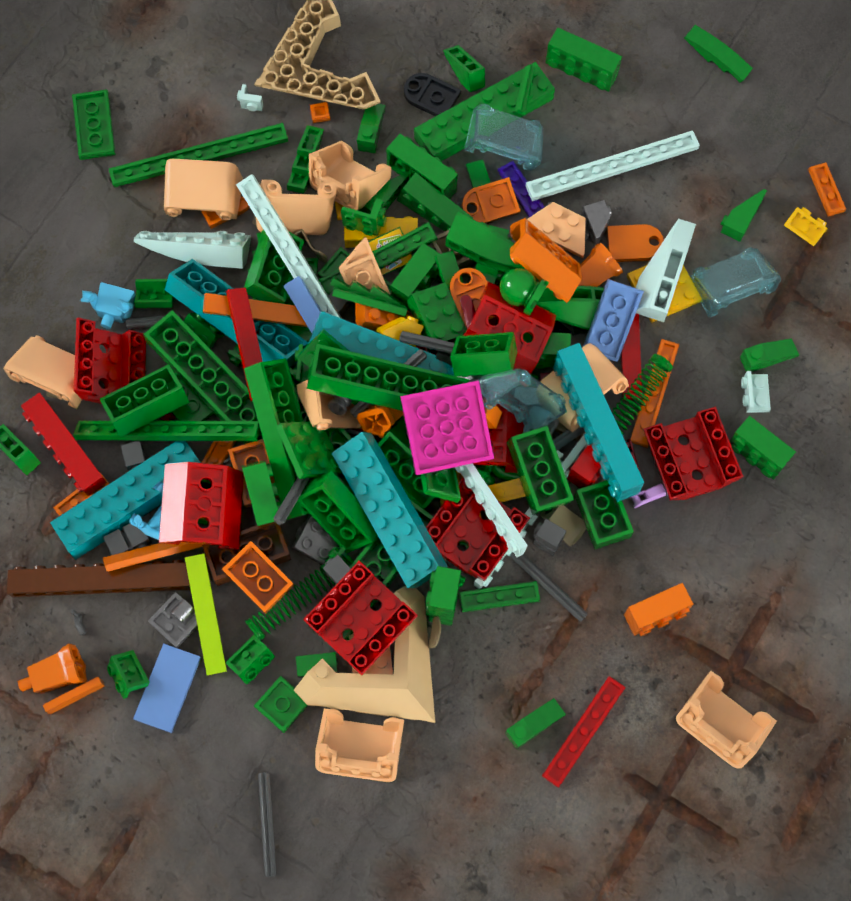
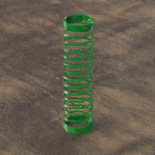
M659 354L652 355L648 361L649 364H645L646 369L641 370L642 373L638 374V378L634 379L635 383H632L631 388L627 389L628 393H624V398H620L621 403H617V407L613 408L612 414H615L628 425H631V423L623 416L617 414L615 409L620 410L633 421L635 418L628 412L620 409L618 404L623 405L636 416H638V413L633 408L624 404L622 399L639 411H642V408L635 402L627 399L625 394L630 395L637 403L645 406V403L635 395H632L629 389L633 390L645 401H649L647 396L634 389L632 385H637L645 394L653 396L648 389L637 384L636 380H640L650 390L656 391L655 387L650 383L660 387L656 380L663 382V379L658 374L667 377L664 371L671 372L673 369L672 364ZM646 366H651L658 374L647 369ZM643 370H646V371H647L652 377H654L656 380H654L653 378H651V377L648 376V375H645V374L643 373ZM640 375H643L650 383L642 380ZM616 420L618 426L628 430L624 424Z
M325 563L320 566L321 573L315 570L316 577L311 573L309 574L311 581L304 577L306 585L299 581L301 589L294 585L296 593L290 589L291 597L286 593L284 595L286 601L281 598L279 600L281 605L277 602L275 604L276 609L272 607L270 609L271 613L268 611L265 614L266 617L258 611L261 621L255 615L252 616L255 623L251 618L245 620L258 640L264 639L265 634L257 621L269 634L271 632L263 618L276 630L268 614L281 626L273 610L286 622L278 606L291 619L282 600L295 615L297 614L287 596L302 611L292 592L307 607L297 588L312 603L302 584L316 600L317 597L308 582L321 596L322 593L313 578L327 592L318 574L326 581L330 588H333L324 574L323 567Z

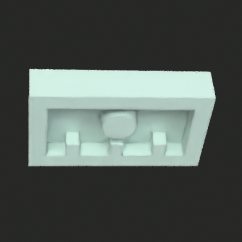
M747 371L741 379V387L745 389L743 406H746V413L770 412L768 374H751V371Z

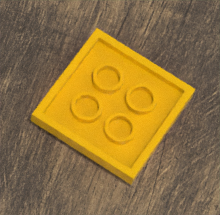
M684 265L667 316L700 303L702 300ZM646 266L627 273V278L632 287L636 288L639 277ZM649 318L651 323L657 321L655 319Z

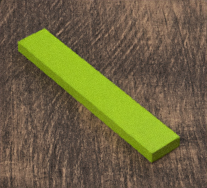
M205 554L185 557L206 674L212 675L227 672Z

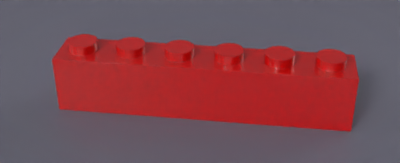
M40 392L21 405L25 411L22 415L28 423L32 421L35 424L32 427L38 436L43 435L45 440L42 442L48 450H54L55 454L53 457L59 465L61 463L65 465L64 472L70 479L74 477L76 480L74 485L80 493L84 491L89 496L107 483Z

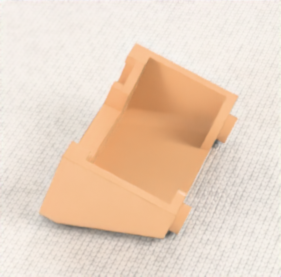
M343 141L310 153L309 182L312 188L317 191L318 186L322 182H335V201L350 209L357 211L362 209L391 178V167L386 164L377 165L376 172L354 161L352 147Z
M168 159L165 166L164 211L166 215L171 217L181 215L182 209L216 211L217 215L223 220L237 219L241 192L236 184L244 179L238 167L230 162Z
M274 180L261 181V188L289 232L294 234L303 229L306 235H324L327 233L330 227L336 195L335 182H322L318 186V195L282 194L281 186L278 182ZM256 218L257 229L262 232L264 229Z
M40 336L30 337L3 368L11 380L18 383L21 381L22 383L32 384L56 395L60 400L69 401L68 406L75 409L78 408L82 401L74 392L75 355L46 343V340Z
M589 343L582 347L603 395L610 389L614 394H619L629 387L626 377L595 345ZM552 371L537 386V393L542 408L552 412L559 422L573 433L580 427L576 418L578 415L570 407V398L568 393H564L561 387L562 380L560 376L557 377L555 372Z
M308 380L296 385L297 394L312 427H316L317 430H326L328 428L362 429L357 418L350 412V409L355 406L351 403L349 407H346V413L340 416L334 414L328 408V403L333 400L332 394L307 389Z
M710 671L677 714L676 721L683 729L735 768H742L758 752L777 720L762 711L757 712L754 716L721 691L724 687L723 680L720 676Z
M324 708L316 745V769L326 774L383 782L394 781L398 770L404 719L390 717L384 721L383 726L345 721L343 714L339 710Z

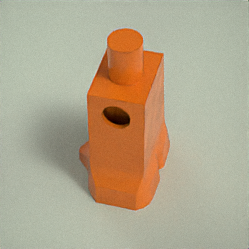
M602 243L597 244L591 250L590 255L580 264L582 280L578 286L598 287L607 279L623 273L620 265Z
M373 404L367 410L359 413L357 420L364 432L383 438L393 424L403 415V411Z
M67 644L56 654L27 667L29 677L19 680L18 686L22 692L33 688L34 692L43 694L70 684H83L87 681L86 665L77 647L73 644Z

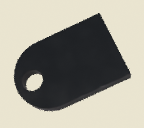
M417 73L410 76L404 85V96L407 102L433 116H437L452 108L461 94V89L426 73ZM411 84L419 86L415 90L409 88Z

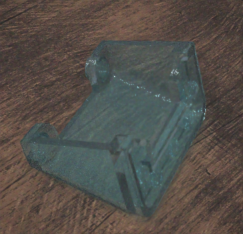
M480 104V106H476L473 109L464 150L472 153L474 149H481L482 153L490 151L518 160L517 164L521 165L524 163L523 169L532 171L542 161L543 126L539 121L523 119L493 109L487 104Z
M750 247L741 254L705 268L699 267L695 269L691 280L702 298L701 303L710 318L718 314L717 309L722 307L725 309L730 303L758 292L760 294L775 292L781 282V277L757 248L753 249V247Z
M519 368L484 375L478 379L484 407L490 410L496 404H500L515 414L518 423L523 422L525 424V433L545 427L567 412L564 397L539 382L526 370Z

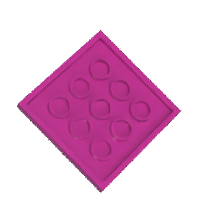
M478 380L400 396L416 475L494 459Z

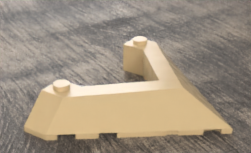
M306 0L304 6L300 8L295 16V21L287 29L276 47L274 55L270 57L265 65L264 72L254 84L262 88L359 109H367L381 103L367 72L349 79L335 76L333 73L322 69L317 70L310 67L325 33L341 27L340 17L332 0Z
M404 586L393 593L418 615L395 640L394 674L361 675L359 673H336L322 658L302 678L294 689L295 693L308 706H321L330 709L350 710L359 713L435 723L425 597L416 588Z

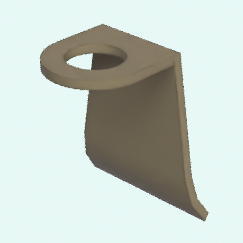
M303 229L294 233L297 237L299 236L302 240L307 241L321 262L325 264L328 262V258L324 253L314 249Z
M564 505L553 508L548 514H545L546 511L540 513L543 519H548L566 530L563 541L569 547L579 541L587 529L584 520Z
M438 616L433 618L432 627H427L429 649L436 648L440 638L441 621Z

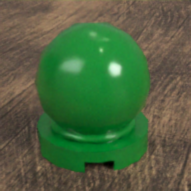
M516 268L509 270L502 276L499 284L500 293L508 304L523 306L525 308L523 313L530 316L549 282L543 278L541 282H537L535 276L529 270Z

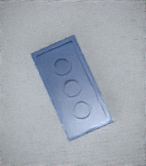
M607 279L583 346L591 343L609 360L618 362L644 291Z
M163 643L149 678V685L145 688L133 719L172 733L201 657Z

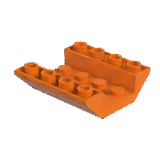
M523 218L510 226V236L516 242L510 248L511 260L515 264H520L526 270H529L539 282H541L542 278L548 281L549 284L546 288L552 290L557 299H562L567 303L582 280L580 263L528 219Z

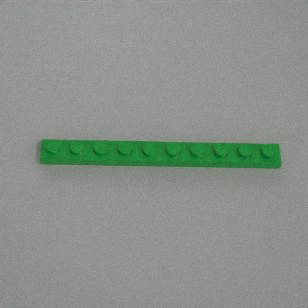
M280 123L109 168V173L115 188L164 175L168 159L217 161L288 142V137L284 124Z
M78 421L73 436L75 440L257 441L260 426L258 421H152L119 437L111 421Z

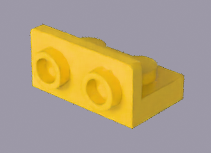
M797 207L784 226L812 246H815L828 230L825 227L827 223L820 218L816 220L810 216L812 213L806 208L802 207V209H799Z

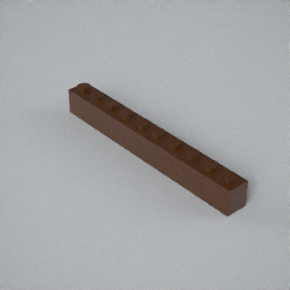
M173 560L172 563L153 561L152 564H144L143 562L109 572L106 571L105 565L102 563H96L90 567H85L84 564H75L73 567L54 565V568L34 566V569H26V567L19 566L14 567V570H8L7 594L11 597L191 590L186 563L182 560Z

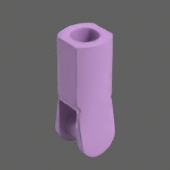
M658 484L640 491L639 494L629 498L634 502L633 507L638 508L648 502L666 496V491L662 484ZM644 495L645 500L641 501L639 496Z

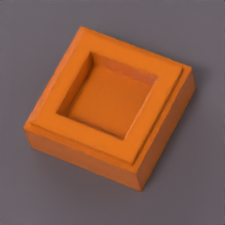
M327 102L310 105L313 123L330 121Z

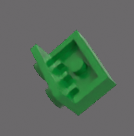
M136 279L135 308H172L174 297L165 291L167 279Z
M188 313L183 321L210 349L218 338L224 336L220 330L197 313Z

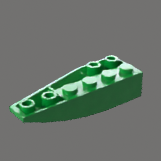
M457 212L446 237V247L482 265L505 273L516 268L525 269L522 265L515 264L510 258V248L515 243L489 228L486 223L477 222L468 214Z
M578 286L567 303L562 299H557L553 291L546 288L536 305L555 314V320L589 330L604 288Z

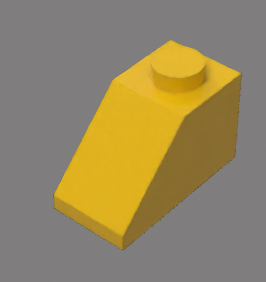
M408 316L407 319L399 317L378 327L376 332L400 341L399 338L402 331L421 335L424 326L418 324L419 320Z

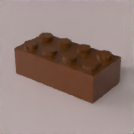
M277 522L254 526L240 531L239 550L218 548L219 545H202L217 586L233 581L222 568L250 541L275 565L292 560L280 525Z

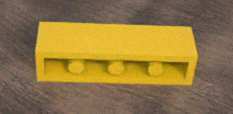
M411 216L404 218L387 217L384 227H381L378 236L399 226L405 235L418 228V218ZM344 226L345 248H356L365 237H367L368 241L378 237L366 235L358 230H348Z

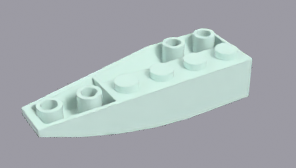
M678 219L640 275L636 288L644 292L636 311L637 314L658 321H665L696 224Z
M141 231L134 237V242L157 253L185 262L194 259L199 264L205 266L243 269L248 260L251 235H245L242 232L228 234L226 231Z

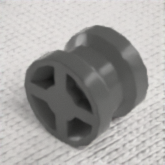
M333 395V400L328 403V408L334 414L344 415L347 411L346 407L351 405L352 399Z

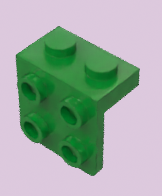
M376 198L370 214L347 207H342L341 209L342 223L348 230H358L369 236H378L381 227H384L386 224V208H384V202L381 199Z

